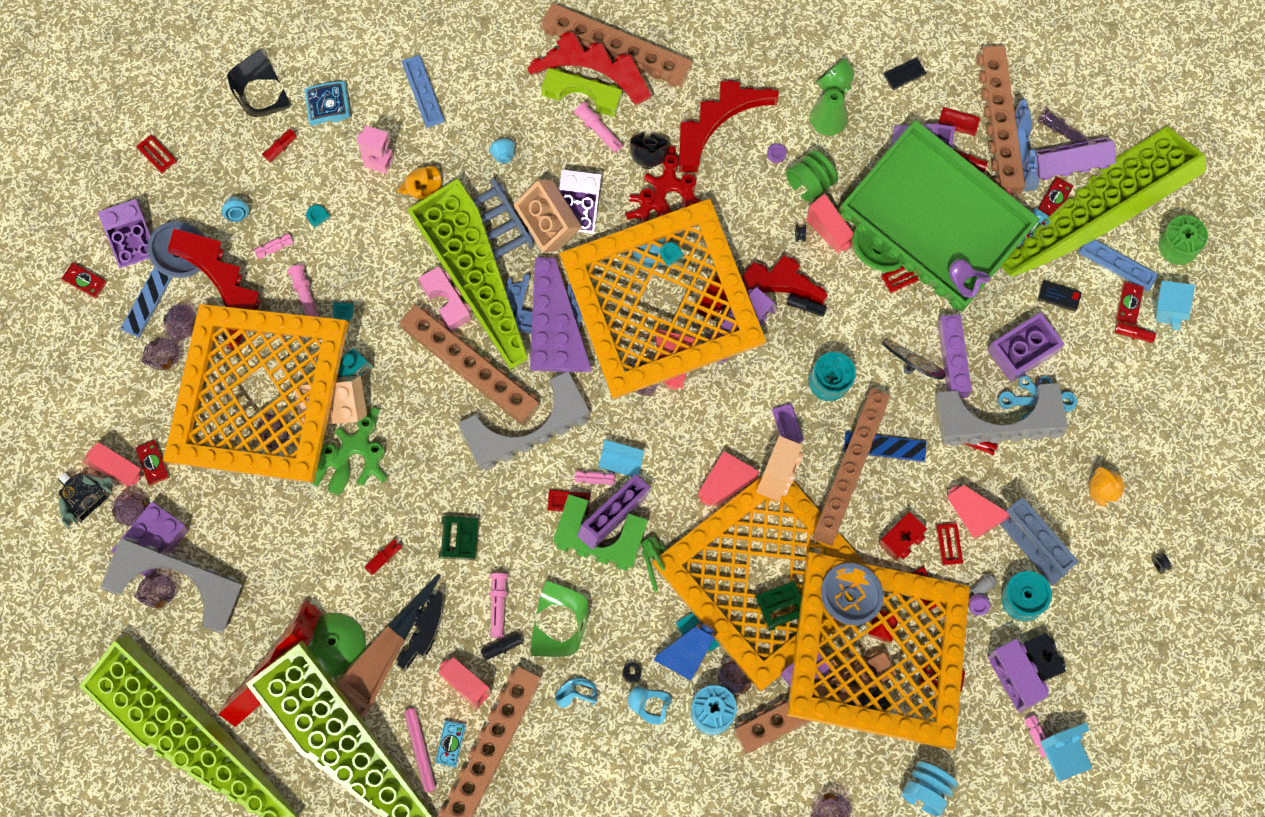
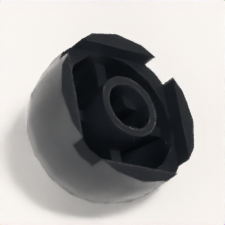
M643 133L634 135L631 138L630 155L634 162L644 169H652L661 165L668 155V140L663 136L651 134L650 137H644Z

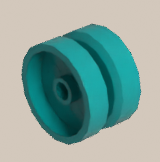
M1033 571L1017 573L1006 583L1001 592L1003 610L1009 617L1020 622H1029L1037 619L1048 609L1052 601V590L1049 582L1042 575Z

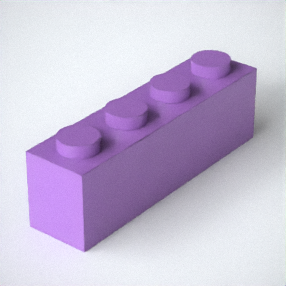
M1109 137L1036 151L1038 175L1042 180L1052 179L1055 175L1069 176L1075 171L1089 172L1091 168L1095 167L1104 169L1110 167L1111 164H1116L1114 140Z
M961 315L941 316L937 325L943 368L946 373L947 391H958L960 398H968L972 388Z
M635 474L582 524L577 537L593 550L627 518L628 514H631L646 500L651 487Z

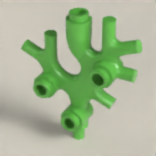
M372 407L369 415L358 421L359 429L355 434L348 435L341 427L335 431V434L341 439L342 445L338 449L333 444L322 446L321 459L318 462L315 481L311 483L312 485L318 487L326 470L332 466L335 468V472L327 486V491L339 496L347 485L350 474L348 459L353 454H360L365 459V467L356 482L357 484L364 486L370 475H375L381 483L388 479L378 464L385 456L382 444L379 442L369 444L368 442L369 435L375 432V425L378 421L376 417L380 411L379 409Z

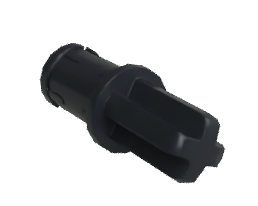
M790 293L787 300L788 306L803 310V313L807 311L824 317L827 311V306L810 301V298H802Z
M516 632L502 640L499 638L498 642L482 648L481 654L484 660H489L502 653L507 654L506 651L522 645L523 642L519 633Z

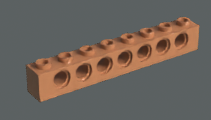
M551 3L542 20V30L547 35L560 36L568 31L570 33L574 32L586 51H588V46L596 42L598 44L602 43L615 62V58L624 53L626 55L631 53L638 54L632 57L640 72L648 73L651 78L656 80H665L672 87H683L691 71L692 60L554 3ZM583 31V32H585V33H584V34H578L577 32ZM653 60V61H655V62H654V63H648L647 61ZM670 67L672 70L668 71L665 68Z
M1005 46L982 47L980 54L977 55V66H981L979 82L983 83L984 87L981 91L982 101L986 102L984 107V117L988 118L986 134L991 138V142H989V153H993L991 170L995 171L996 175L993 182L1003 190L1009 188L1012 194H1022L1025 182ZM998 136H1002V137H1004L1006 140H1002V139H1000ZM1001 154H1006L1008 158H1004ZM1003 172H1009L1011 176H1007Z
M414 305L400 320L401 329L524 426L539 409L537 397L532 393L527 394L523 391V387L514 380L512 382L509 380L507 374L502 369L494 368L491 365L492 362L487 357L479 356L476 353V349L470 344H464L461 341V337L454 331L450 333L445 329V324L439 319L435 321L430 317L431 314L424 307L420 309L417 305ZM425 324L430 326L427 330L420 329ZM437 337L445 338L443 342L435 341ZM453 349L460 350L456 355L450 353ZM468 361H474L476 363L472 367H467L465 365ZM489 373L491 377L489 379H482L481 375ZM503 385L506 387V390L499 392L496 388ZM514 398L522 399V402L519 404H513L511 401Z
M871 388L813 536L814 540L833 546L890 398L889 394Z
M876 652L866 658L867 661L865 663L875 672L876 678L892 668L885 652L880 655ZM859 662L850 665L856 674L864 669ZM895 670L891 672L892 676L895 678V676L897 675ZM840 671L838 672L845 682L847 678L853 677L849 671L843 674ZM865 672L858 676L865 686L873 681L872 678L865 675ZM835 675L827 681L835 689L841 685ZM886 675L879 682L884 684L890 679ZM857 682L856 687H849L853 694L862 689ZM823 683L815 688L821 698L828 694L827 688ZM874 684L868 690L870 691L878 686ZM844 688L838 691V697L842 703L850 698ZM831 696L826 699L828 701L836 702L835 699ZM782 700L773 706V710L769 712L763 710L754 715L756 719L750 722L746 719L736 724L737 728L733 733L744 754L747 755L810 721L787 716L788 702L786 703L785 700ZM773 716L780 717L782 725L774 726L771 718ZM760 726L763 729V735H754L752 728Z
M517 667L516 671H511L507 679L509 685L506 690L502 689L497 699L499 704L496 709L493 708L487 719L490 722L486 729L482 728L478 736L480 742L477 748L473 747L468 755L470 762L467 767H462L458 775L460 781L457 787H452L448 795L450 801L447 807H442L438 817L474 816L541 682V677L520 667ZM521 687L524 693L522 696L516 697L512 694L513 689ZM505 707H513L514 713L511 716H505L502 713ZM495 726H503L505 728L502 735H495L493 733ZM486 745H493L495 751L491 755L483 753V748ZM483 764L485 771L479 775L473 772L475 765ZM468 783L475 785V790L472 794H465L463 792L464 786ZM457 803L465 805V810L461 814H456L453 811Z

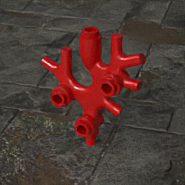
M669 146L668 155L662 165L663 174L660 177L656 178L648 173L645 174L643 180L653 185L654 191L645 188L639 195L630 194L629 202L639 203L640 208L626 212V220L640 218L641 223L649 221L651 210L657 211V217L671 213V208L665 201V196L669 192H677L681 195L682 208L702 202L693 193L696 188V178L693 175L686 174L681 180L676 178L675 173L678 170V157L675 155L676 147Z

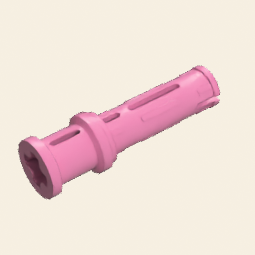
M583 102L575 109L574 114L585 122L587 128H592L615 154L618 152L617 149L620 150L623 147V144L600 121L599 114L594 113L588 107L589 104L587 102Z
M299 264L290 267L287 273L291 275L293 290L298 293L306 316L319 317L310 293V281L306 279L304 273V265Z
M492 573L490 574L492 580L491 591L489 592V596L492 598L490 637L504 638V602L508 596V592H506L508 574Z

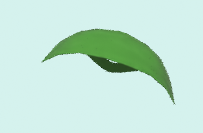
M546 580L538 603L537 613L550 605L568 607L575 612L578 629L570 639L559 642L537 628L535 620L531 640V655L542 657L573 655L578 651L586 629L588 600L576 591ZM585 619L584 627L581 631V625L583 620Z

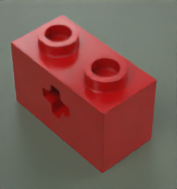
M909 512L880 540L879 545L896 562L900 558L904 560L912 552L910 548L914 544L918 546L926 538L924 534L927 528ZM908 536L907 540H901V537Z

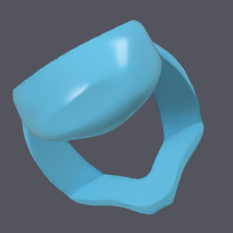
M584 678L571 679L559 688L555 695V702L559 707L566 708L571 704L573 697H577L591 702V706L598 702L596 698V685ZM575 685L593 688L592 696L577 692L574 689Z
M640 686L633 688L628 695V705L631 710L648 723L660 725L664 722L667 713L666 709L671 704V696L662 691H649ZM656 697L665 702L661 716H653L645 712L644 706L649 698Z

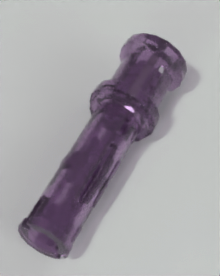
M1048 108L1038 122L1052 129L1053 133L1058 132L1074 143L1091 140L1066 124L1064 118H1059L1051 113Z

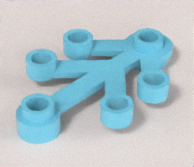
M1028 376L1021 377L1018 384L1022 389H1027L1034 397H1015L1011 392H1003L998 398V405L1002 409H1010L1012 406H1035L1037 387ZM1047 376L1041 377L1039 380L1040 382H1038V384L1040 385L1042 384V380H1047L1048 384H1053L1051 382V379ZM1024 379L1028 381L1026 386L1021 382ZM1061 391L1062 400L1068 399L1070 401L1069 405L1063 403L1064 410L1066 412L1072 411L1077 405L1075 395L1071 392ZM1008 399L1009 404L1005 405L1002 400ZM1033 410L1029 414L1024 415L1021 421L1024 418L1028 417L1033 412Z

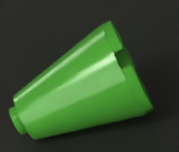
M836 89L828 90L810 112V122L818 133L833 136L843 131L848 123V113L843 94Z

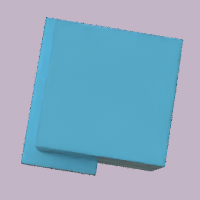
M1162 281L1156 322L1172 324V329L1180 331L1182 320H1190L1195 285Z

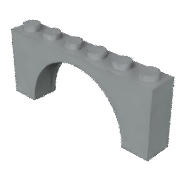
M569 372L550 379V386L554 394L553 410L546 423L529 435L505 437L496 434L485 427L477 415L458 423V428L479 470L484 469L488 471L496 466L495 463L501 460L507 462L515 457L514 454L520 451L526 453L533 449V445L539 442L540 444H545L552 439V436L559 434V436L564 435L570 431L569 428L575 425L580 427L588 422L590 412Z
M1059 383L1038 385L1033 412L1022 421L1010 425H995L978 419L964 406L958 391L938 392L935 406L942 444L957 446L970 443L975 445L980 442L997 443L1003 440L1019 441L1029 438L1031 440H1038L1042 437L1059 438L1064 436L1068 424Z
M126 537L125 540H119L99 589L121 596L126 585L144 571L155 568L176 570L191 579L201 594L204 611L200 627L219 634L224 632L242 586L237 583V579L230 576L220 577L217 575V571L206 568V570L197 568L198 564L191 561H186L185 563L178 561L177 556L170 553L160 554L157 552L158 549L146 545L144 548L137 545L138 542Z

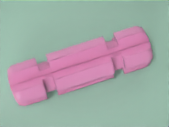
M289 233L282 235L280 239L276 238L265 243L263 247H256L254 252L258 259L265 257L267 253L270 255L282 249L284 245L286 247L291 245L293 240Z
M577 470L575 471L574 480L579 483L586 481V483L591 484L606 483L605 485H614L615 474H603V472L592 471L584 473V471Z
M1035 715L1025 719L1026 726L1031 729L1029 732L1036 746L1040 748L1038 749L1040 755L1046 757L1040 742L1047 738L1041 726H1038L1039 721Z

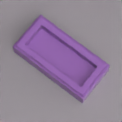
M792 404L773 408L772 413L780 436L796 443L804 442Z

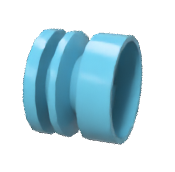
M718 685L702 688L695 695L690 709L691 720L700 732L707 735H719L727 731L732 725L737 712V705L733 694L726 688ZM714 704L717 705L718 711L711 713V708L709 706L713 707Z
M918 761L915 766L918 771H913L911 774L918 783L908 781L901 792V796L913 805H915L917 799L924 802L923 811L941 817L948 805L941 795L951 797L953 795L951 789L955 790L958 782L941 768Z

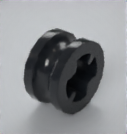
M795 225V242L799 240L806 242V225L801 227Z
M1160 553L1158 557L1152 558V563L1160 574L1165 573V570L1169 571L1172 569L1170 560L1164 553Z
M628 663L623 668V678L629 683H635L641 678L642 671L636 663ZM630 668H635L634 671H638L634 678H629L630 675H626Z

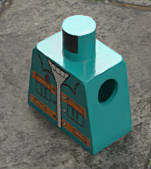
M352 348L341 358L337 378L361 376L362 379L374 367L359 352Z

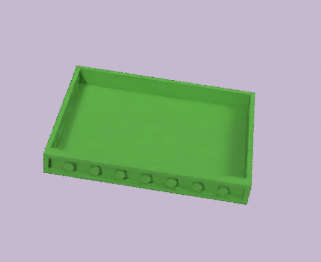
M914 120L844 201L838 211L845 221L853 223L861 234L868 235L876 246L884 248L892 259L900 261L907 271L915 273L923 284L931 286L939 297L946 298L954 309L962 312L975 296L968 298L959 292L949 276L951 264L957 259L967 261L975 271L984 272L992 277L1040 220L917 120ZM979 277L968 278L963 284L964 287L973 291L975 282ZM983 283L980 284V289H979L978 293H979L980 290L986 285V283H985V284H983Z

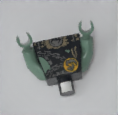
M68 472L63 473L58 479L64 486L58 492L61 496L58 502L63 524L67 529H70L69 525L72 522L78 524L79 521L81 523L110 497L109 494L112 492L110 487L113 485L117 486L118 484L109 477L105 478L94 474L83 475L79 473L73 478Z

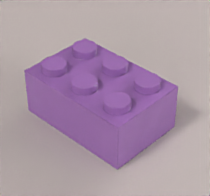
M1040 312L992 342L988 353L1012 383L1059 353L1065 344Z
M151 502L121 539L125 540L126 537L134 539L138 542L137 545L144 548L146 545L158 549V553L165 555L174 550L189 530L176 518L154 502ZM118 543L111 550L113 553L115 552ZM158 568L150 569L140 574L148 579L146 576L153 575Z
M1015 639L994 650L987 659L1020 714L1041 703L1050 695L1048 694L1049 688L1043 680L1041 681L1037 675L1038 669L1034 662H1030L1026 656L1027 650L1025 646Z

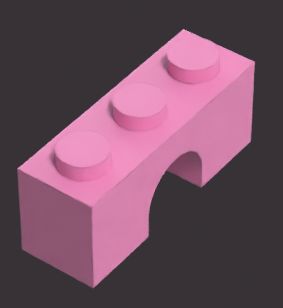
M366 125L363 132L360 131L357 143L359 144L364 167L387 174L393 160L392 150L387 148L390 142L388 132Z
M438 266L418 278L419 284L429 300L437 296H444L449 300L446 306L439 309V314L450 332L471 321L470 313L472 311L466 302L463 304L460 300L462 296L457 287H452L449 283L451 278L446 271L442 272Z

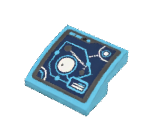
M330 82L304 89L310 125H319L327 121L339 122L351 117L346 82Z

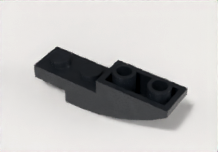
M439 590L428 598L426 602L428 606L425 610L420 611L416 615L414 626L420 632L413 634L409 640L410 646L406 651L403 650L397 657L396 661L398 663L396 665L404 672L407 671L417 655L425 659L435 642L443 614V594Z

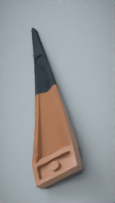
M440 574L436 575L335 680L337 687L362 719L371 708L397 654L415 623L416 615L424 607L440 579Z

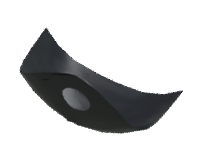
M260 49L228 72L229 87L245 113L249 116L263 117L290 108V103L284 89L276 103L263 109H254L243 99L244 88L250 81L277 80L280 83L272 66ZM234 90L237 92V94L239 95L240 99L236 96Z

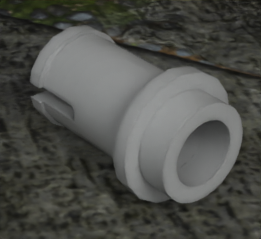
M990 574L984 575L979 583L970 588V592L973 595H984L990 589H995L997 582Z

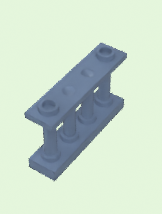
M492 178L490 180L492 189L477 196L472 201L477 206L497 196L502 205L481 215L482 222L485 223L504 212H507L511 221L488 232L489 243L490 240L515 227L521 237L496 250L492 249L498 267L499 257L525 243L529 250L533 249L534 238L529 230H525L504 196L505 190L501 183L497 184L495 179Z
M1023 497L1005 511L1010 518L999 525L1052 586L1068 574V571L1079 562Z

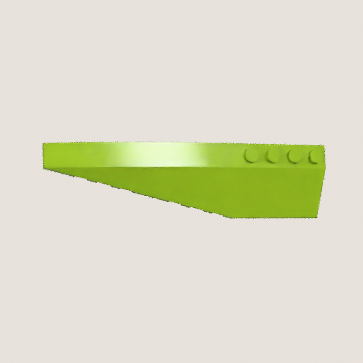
M1168 126L1164 127L1117 156L1116 164L1100 169L1101 175L1098 177L1093 175L1085 187H1080L1072 199L1068 198L1048 217L1050 223L1045 227L1041 224L1036 229L1037 233L1031 238L1027 237L1023 241V245L1019 249L1016 248L1000 268L1012 278L1055 260L1104 235L1205 173V154Z
M128 635L114 640L79 687L139 746L145 749L149 745L155 750L154 755L159 758L164 757L172 763V766L188 772L190 777L213 791L221 792L231 802H237L244 806L245 810L249 813H255L260 817H299L271 781L228 733Z
M302 640L246 683L297 751L312 761L320 770L331 776L335 782L340 783L349 793L382 817H435L377 737Z

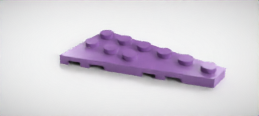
M535 257L530 371L591 372L587 354L556 259Z

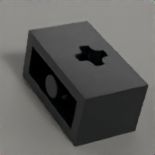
M1047 633L1023 643L1027 650L1026 656L1030 662L1032 661L1038 669L1037 675L1041 681H1049L1066 672L1065 661L1061 656H1058L1055 650V641ZM1041 656H1048L1049 659L1042 660Z

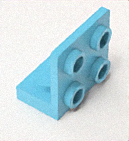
M1087 723L1055 734L1040 742L1059 782L1092 769V765L1080 741L1084 738L1082 734L1090 731Z

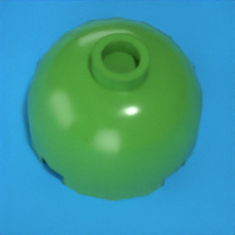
M844 58L827 73H824L816 83L825 93L828 90L836 89L845 94L852 88L850 84L854 80V68Z

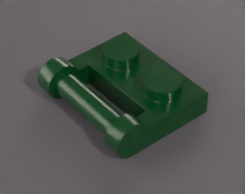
M443 516L441 519V524H443L442 543L438 558L476 560L479 518ZM451 525H457L455 551H449Z
M794 581L755 595L756 603L769 632L775 630L777 626L799 618L801 596ZM795 604L798 610L774 619L770 616L772 613Z

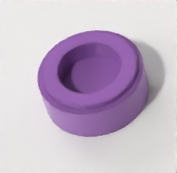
M773 144L767 150V158L772 163H781L786 158V149L781 144Z
M975 594L969 599L968 606L972 614L984 615L990 609V602L987 596Z

